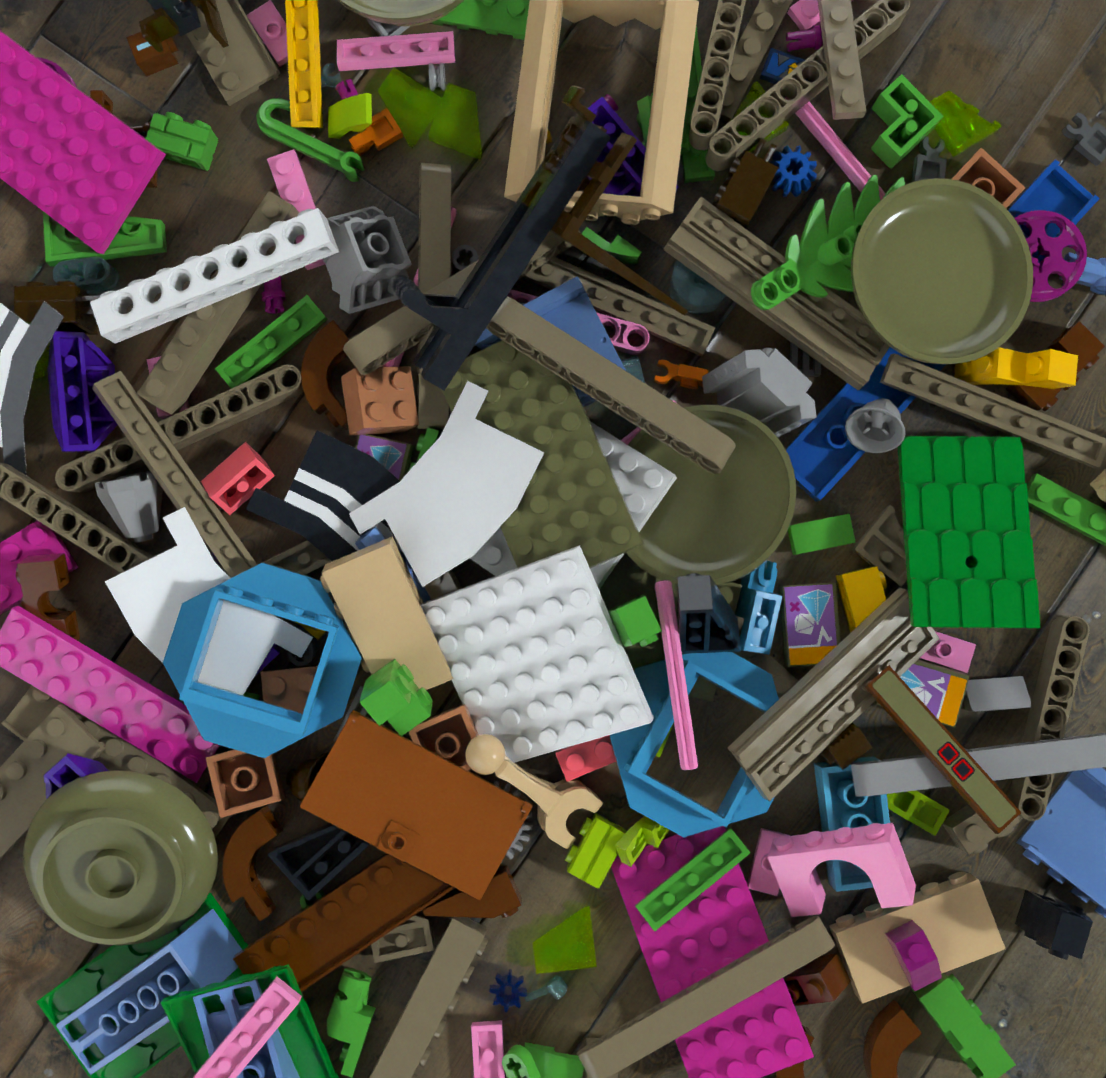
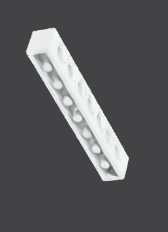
M319 208L306 209L301 211L297 217L287 221L274 222L268 229L261 232L245 234L241 237V240L229 245L222 244L216 246L210 253L189 257L183 264L173 268L160 269L156 272V275L146 279L131 281L127 287L120 290L107 291L101 294L100 298L91 301L90 304L101 336L116 344L338 253L339 250L329 223ZM304 234L303 240L300 243L294 244L296 237ZM272 246H276L275 251L271 255L266 256L267 250ZM243 258H247L246 263L243 266L238 267V263L240 262V260ZM218 269V274L210 279L211 273ZM190 281L188 288L182 291L184 283ZM161 292L160 299L154 302L155 296ZM133 304L132 310L126 314L127 308Z

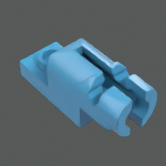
M766 560L761 566L741 579L742 587L735 615L744 618L740 635V647L743 651L770 655L782 601V595L773 593L777 577L776 562Z

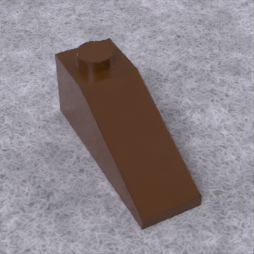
M504 866L496 871L481 900L458 889H454L424 908L423 913L425 916L495 918L501 915L502 918H506L519 910L518 907L521 906L522 897L508 866Z

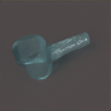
M328 63L324 66L321 87L326 85L336 87L340 83V73L335 76H328L335 71L334 63Z
M554 976L545 986L525 994L524 997L526 1002L551 993L558 1000L566 994L568 986L561 977Z

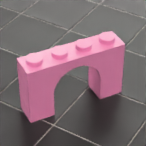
M873 823L864 827H842L833 831H812L802 835H782L778 838H773L767 857L791 917L821 914L826 894L815 867L828 860H843L860 867L869 876L881 908L913 905L916 884L893 823Z

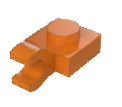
M386 108L372 116V124L362 133L350 138L349 142L351 143L352 150L361 156L373 144L378 151L401 139L403 132Z
M658 360L657 366L665 368L667 375L664 377L655 375L654 382L666 384L671 379H675L674 381L681 382L680 386L698 389V386L703 387L702 376L706 375L709 370L684 364L675 365L667 360Z

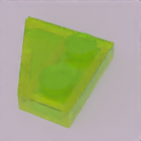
M448 83L428 133V140L481 160L482 149L476 92Z

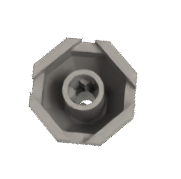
M151 471L119 476L113 481L106 479L94 483L97 496L125 538H134V542L153 539L152 533L159 531L163 488Z

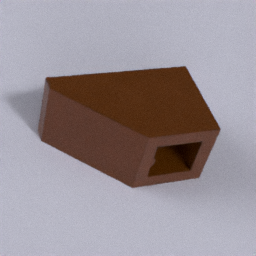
M837 953L820 956L783 977L794 1006L835 1001L851 982Z

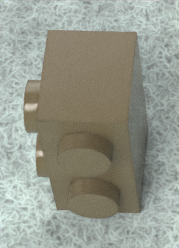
M968 804L946 818L942 825L957 848L967 854H977L988 847V842L994 838L1010 834L1014 830L1013 826L1018 824L1020 820L1018 817L1015 818L1002 832L995 834Z

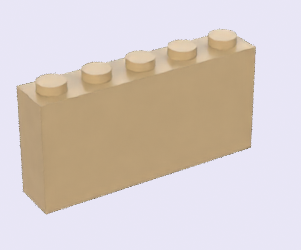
M393 536L325 564L321 572L322 576H320L321 583L327 593H332L335 600V612L339 619L345 620L349 628L348 632L362 654L361 664L366 673L370 672L372 675L393 659H396L400 666L404 664L408 667L414 677L413 681L419 689L423 687L425 690H428L454 679L451 675V669L420 606L424 602Z
M957 872L950 875L948 881L940 884L933 882L923 885L920 888L921 891L915 893L913 905L881 908L880 904H873L866 907L861 914L841 916L836 919V923L829 925L846 972L851 980L854 993L862 1004L910 986L885 933L911 920L920 926L927 936L938 958L941 974L1006 949L978 878L970 873Z

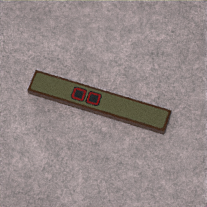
M890 665L864 686L995 834L1002 832L1022 813Z

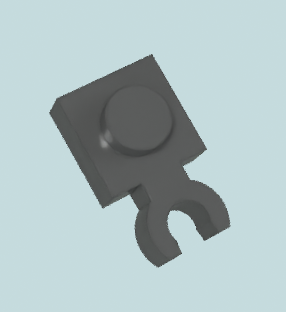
M1077 113L1071 120L1076 123L1078 128L1075 129L1067 124L1062 129V133L1067 138L1077 139L1079 142L1074 148L1097 166L1106 157V128L1098 122L1090 127L1087 118L1083 114Z
M925 136L919 145L920 154L914 159L911 183L923 179H945L947 159L938 158L945 147L943 139L939 140L935 149L929 146V137Z

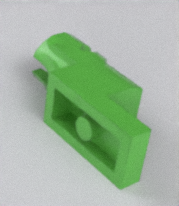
M346 968L338 985L340 991L334 996L327 1018V1035L345 1042L339 1061L344 1062L341 1074L352 1078L376 1008L367 1005L371 976L354 968Z

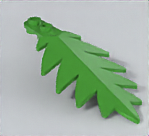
M877 175L871 176L867 181L854 212L850 182L844 183L836 197L827 225L824 200L819 199L816 201L804 227L800 245L798 236L796 234L791 236L786 248V262L753 283L751 297L758 308L769 310L800 289L809 295L819 298L828 295L822 286L853 292L850 271L852 252L864 221L872 209L880 202ZM904 178L897 179L884 197L904 186Z

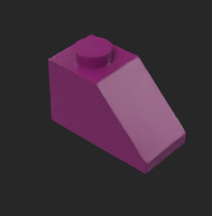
M913 920L885 933L914 991L942 978L938 958L923 929Z

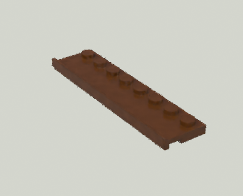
M386 853L237 953L233 960L244 975L262 972L274 966L289 964L302 992L455 887Z

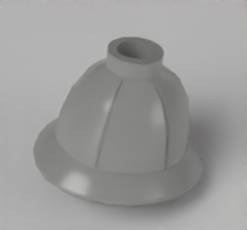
M882 398L868 402L862 408L855 410L846 421L845 433L851 444L858 449L870 453H883L897 448L903 442L905 427L897 407L890 400Z

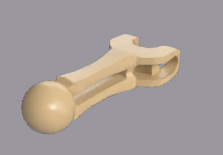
M478 735L469 742L466 748V761L473 771L483 775L495 772L498 778L509 782L537 803L539 826L545 831L549 839L566 849H569L576 840L571 835L568 827H566L569 814L581 808L596 813L603 804V801L596 793L576 778L568 782L564 779L551 783L526 772L505 755V748L502 742L493 735Z

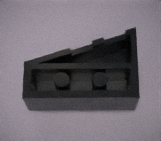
M697 573L678 576L677 623L682 654L741 651L738 618L712 577Z

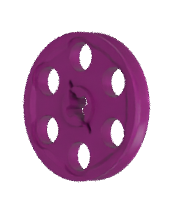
M1037 210L1015 217L1014 219L1018 225H1025L1029 229V237L1026 238L1031 258L1037 250H1039L1040 255H1045V258L1040 263H1038L1037 258H1032L1033 288L1030 302H1045L1061 296L1077 283L1085 269L1087 249L1083 235L1072 221L1055 212ZM1048 223L1058 225L1060 235L1054 238L1049 237L1045 232V225ZM1069 247L1075 250L1077 254L1075 262H1067L1062 258L1063 248ZM1050 274H1058L1062 277L1063 285L1061 288L1055 289L1048 284V276Z

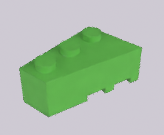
M644 594L608 611L623 647L631 646L638 642L641 647L657 641L658 637L656 634L662 632Z
M942 973L941 979L917 991L911 989L956 1053L977 1078H999L1016 1065L999 1043L1001 1038L989 1023L985 1025L981 1020L980 1016L983 1014L971 998L966 1000L961 994L964 988L953 974L947 976L945 973Z

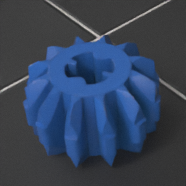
M788 145L785 146L782 153L776 151L772 156L773 161H769V163L778 167L772 182H775L772 189L773 191H777L779 188L783 189V198L787 197L790 191L795 198L801 194V190L808 191L811 188L810 182L815 181L817 173L813 171L817 166V161H808L811 151L803 155L800 153V145L796 146L794 152H792ZM787 168H792L790 172H787Z

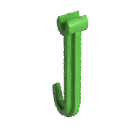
M272 98L265 101L259 107L256 115L257 124L265 135L343 172L349 181H359L353 167L362 171L365 169L357 153L342 152L270 116L271 111L275 108L290 111V101L282 98Z

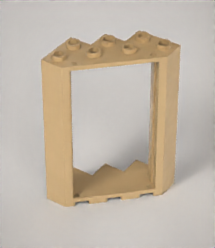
M530 0L504 193L505 198L516 203L544 160L562 17L576 23L594 15L613 26L635 18L655 30L661 28L640 197L602 193L585 220L595 221L598 217L606 215L619 217L625 224L636 225L641 220H658L660 216L673 213L699 1ZM582 191L574 193L564 211H571L581 196Z

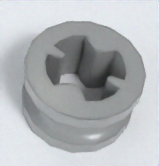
M429 63L431 91H435L437 87L441 88L442 91L446 90L444 63H440L437 67L433 63Z

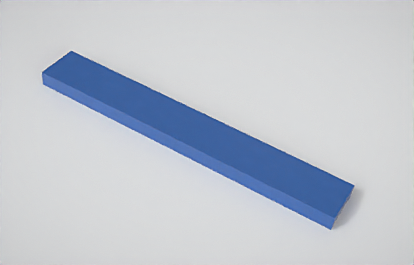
M1055 159L1007 210L1014 218L1030 211H1051L1068 218L1076 225L1100 198L1088 192L1059 166L1060 162ZM1048 223L1045 225V232L1049 237H1058L1060 235V228L1054 223ZM1019 225L1025 238H1028L1029 229L1025 225ZM1037 250L1032 255V258H1037L1038 263H1040L1045 258V255H1040L1039 250ZM889 347L864 387L857 390L846 383L816 415L817 418L811 420L786 447L794 469L796 484L814 501H820L865 453V451L852 445L846 436L845 425L848 417L868 402L882 398L890 400L901 414L916 398L879 383L890 354H898L938 371H941L946 364H932L914 360Z

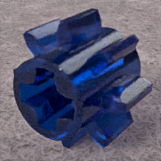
M509 969L508 975L503 977L497 973L495 979L498 985H490L489 989L490 993L496 994L493 999V1005L495 1006L500 1003L504 1006L505 1012H508L509 1007L514 1005L520 1008L521 1000L519 996H527V989L520 987L524 982L523 975L518 978L512 975V969ZM506 986L512 987L511 995L505 994Z

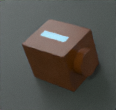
M141 32L126 37L137 65L146 76L179 64L174 53L179 50L173 36L161 42L162 52H157L143 38Z

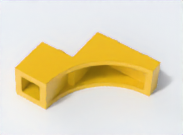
M998 347L986 356L976 360L955 364L954 377L972 385H1024L1048 389L1076 386L1078 355L1053 349L1023 353Z

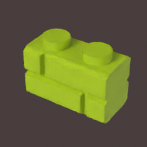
M597 813L594 814L592 819L587 817L579 831L582 838L578 846L572 844L564 861L568 862L567 872L599 889L618 854L615 845L627 830Z

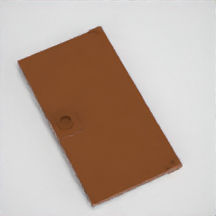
M353 710L349 714L348 720L305 795L300 808L376 846L383 852L481 900L522 824L529 815L533 804L514 796L382 725L379 726L375 721Z

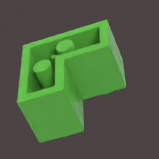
M902 74L879 95L871 108L889 126L878 137L871 150L892 169L944 117Z
M393 659L365 680L360 698V704L379 726L388 721L401 736L431 716L433 701L423 687L419 689L414 683V677L408 667L404 664L400 666L396 659Z

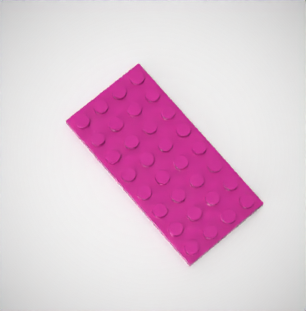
M0 30V178L97 253L104 254L166 154Z
M725 826L684 838L674 834L664 838L658 848L649 844L646 845L632 867L622 863L619 856L615 858L611 865L661 1002L769 941L739 863L656 931L651 928L635 907V904L726 831ZM784 978L675 1039L689 1078H761L814 1057Z

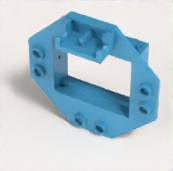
M260 563L182 603L163 664L180 694L179 700H182L186 705L204 741L266 758L344 716L362 657L343 620L338 618L334 609V603L323 588L321 580L267 563ZM224 600L329 632L303 714L198 682Z
M733 652L682 654L688 695L700 676L764 713L779 700L772 674ZM665 660L635 668L634 673L654 719L650 724L609 735L629 807L683 838L720 826L727 828L730 823L766 813L773 799L768 801L760 795L742 767H740L717 812L712 811L646 773L673 725L674 718Z

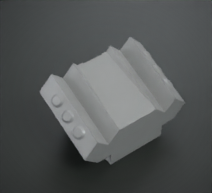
M375 206L326 218L339 252L323 258V261L331 277L332 290L340 294L339 308L350 314L398 300L396 292L391 287L393 279L398 277V275L406 276L408 279L409 276L406 269L412 264L394 218L385 216L384 212Z
M766 347L762 351L760 349L745 350L702 376L704 394L717 393L719 406L737 409L753 416L766 425L777 437L817 418L815 400L806 393L812 382L776 348Z

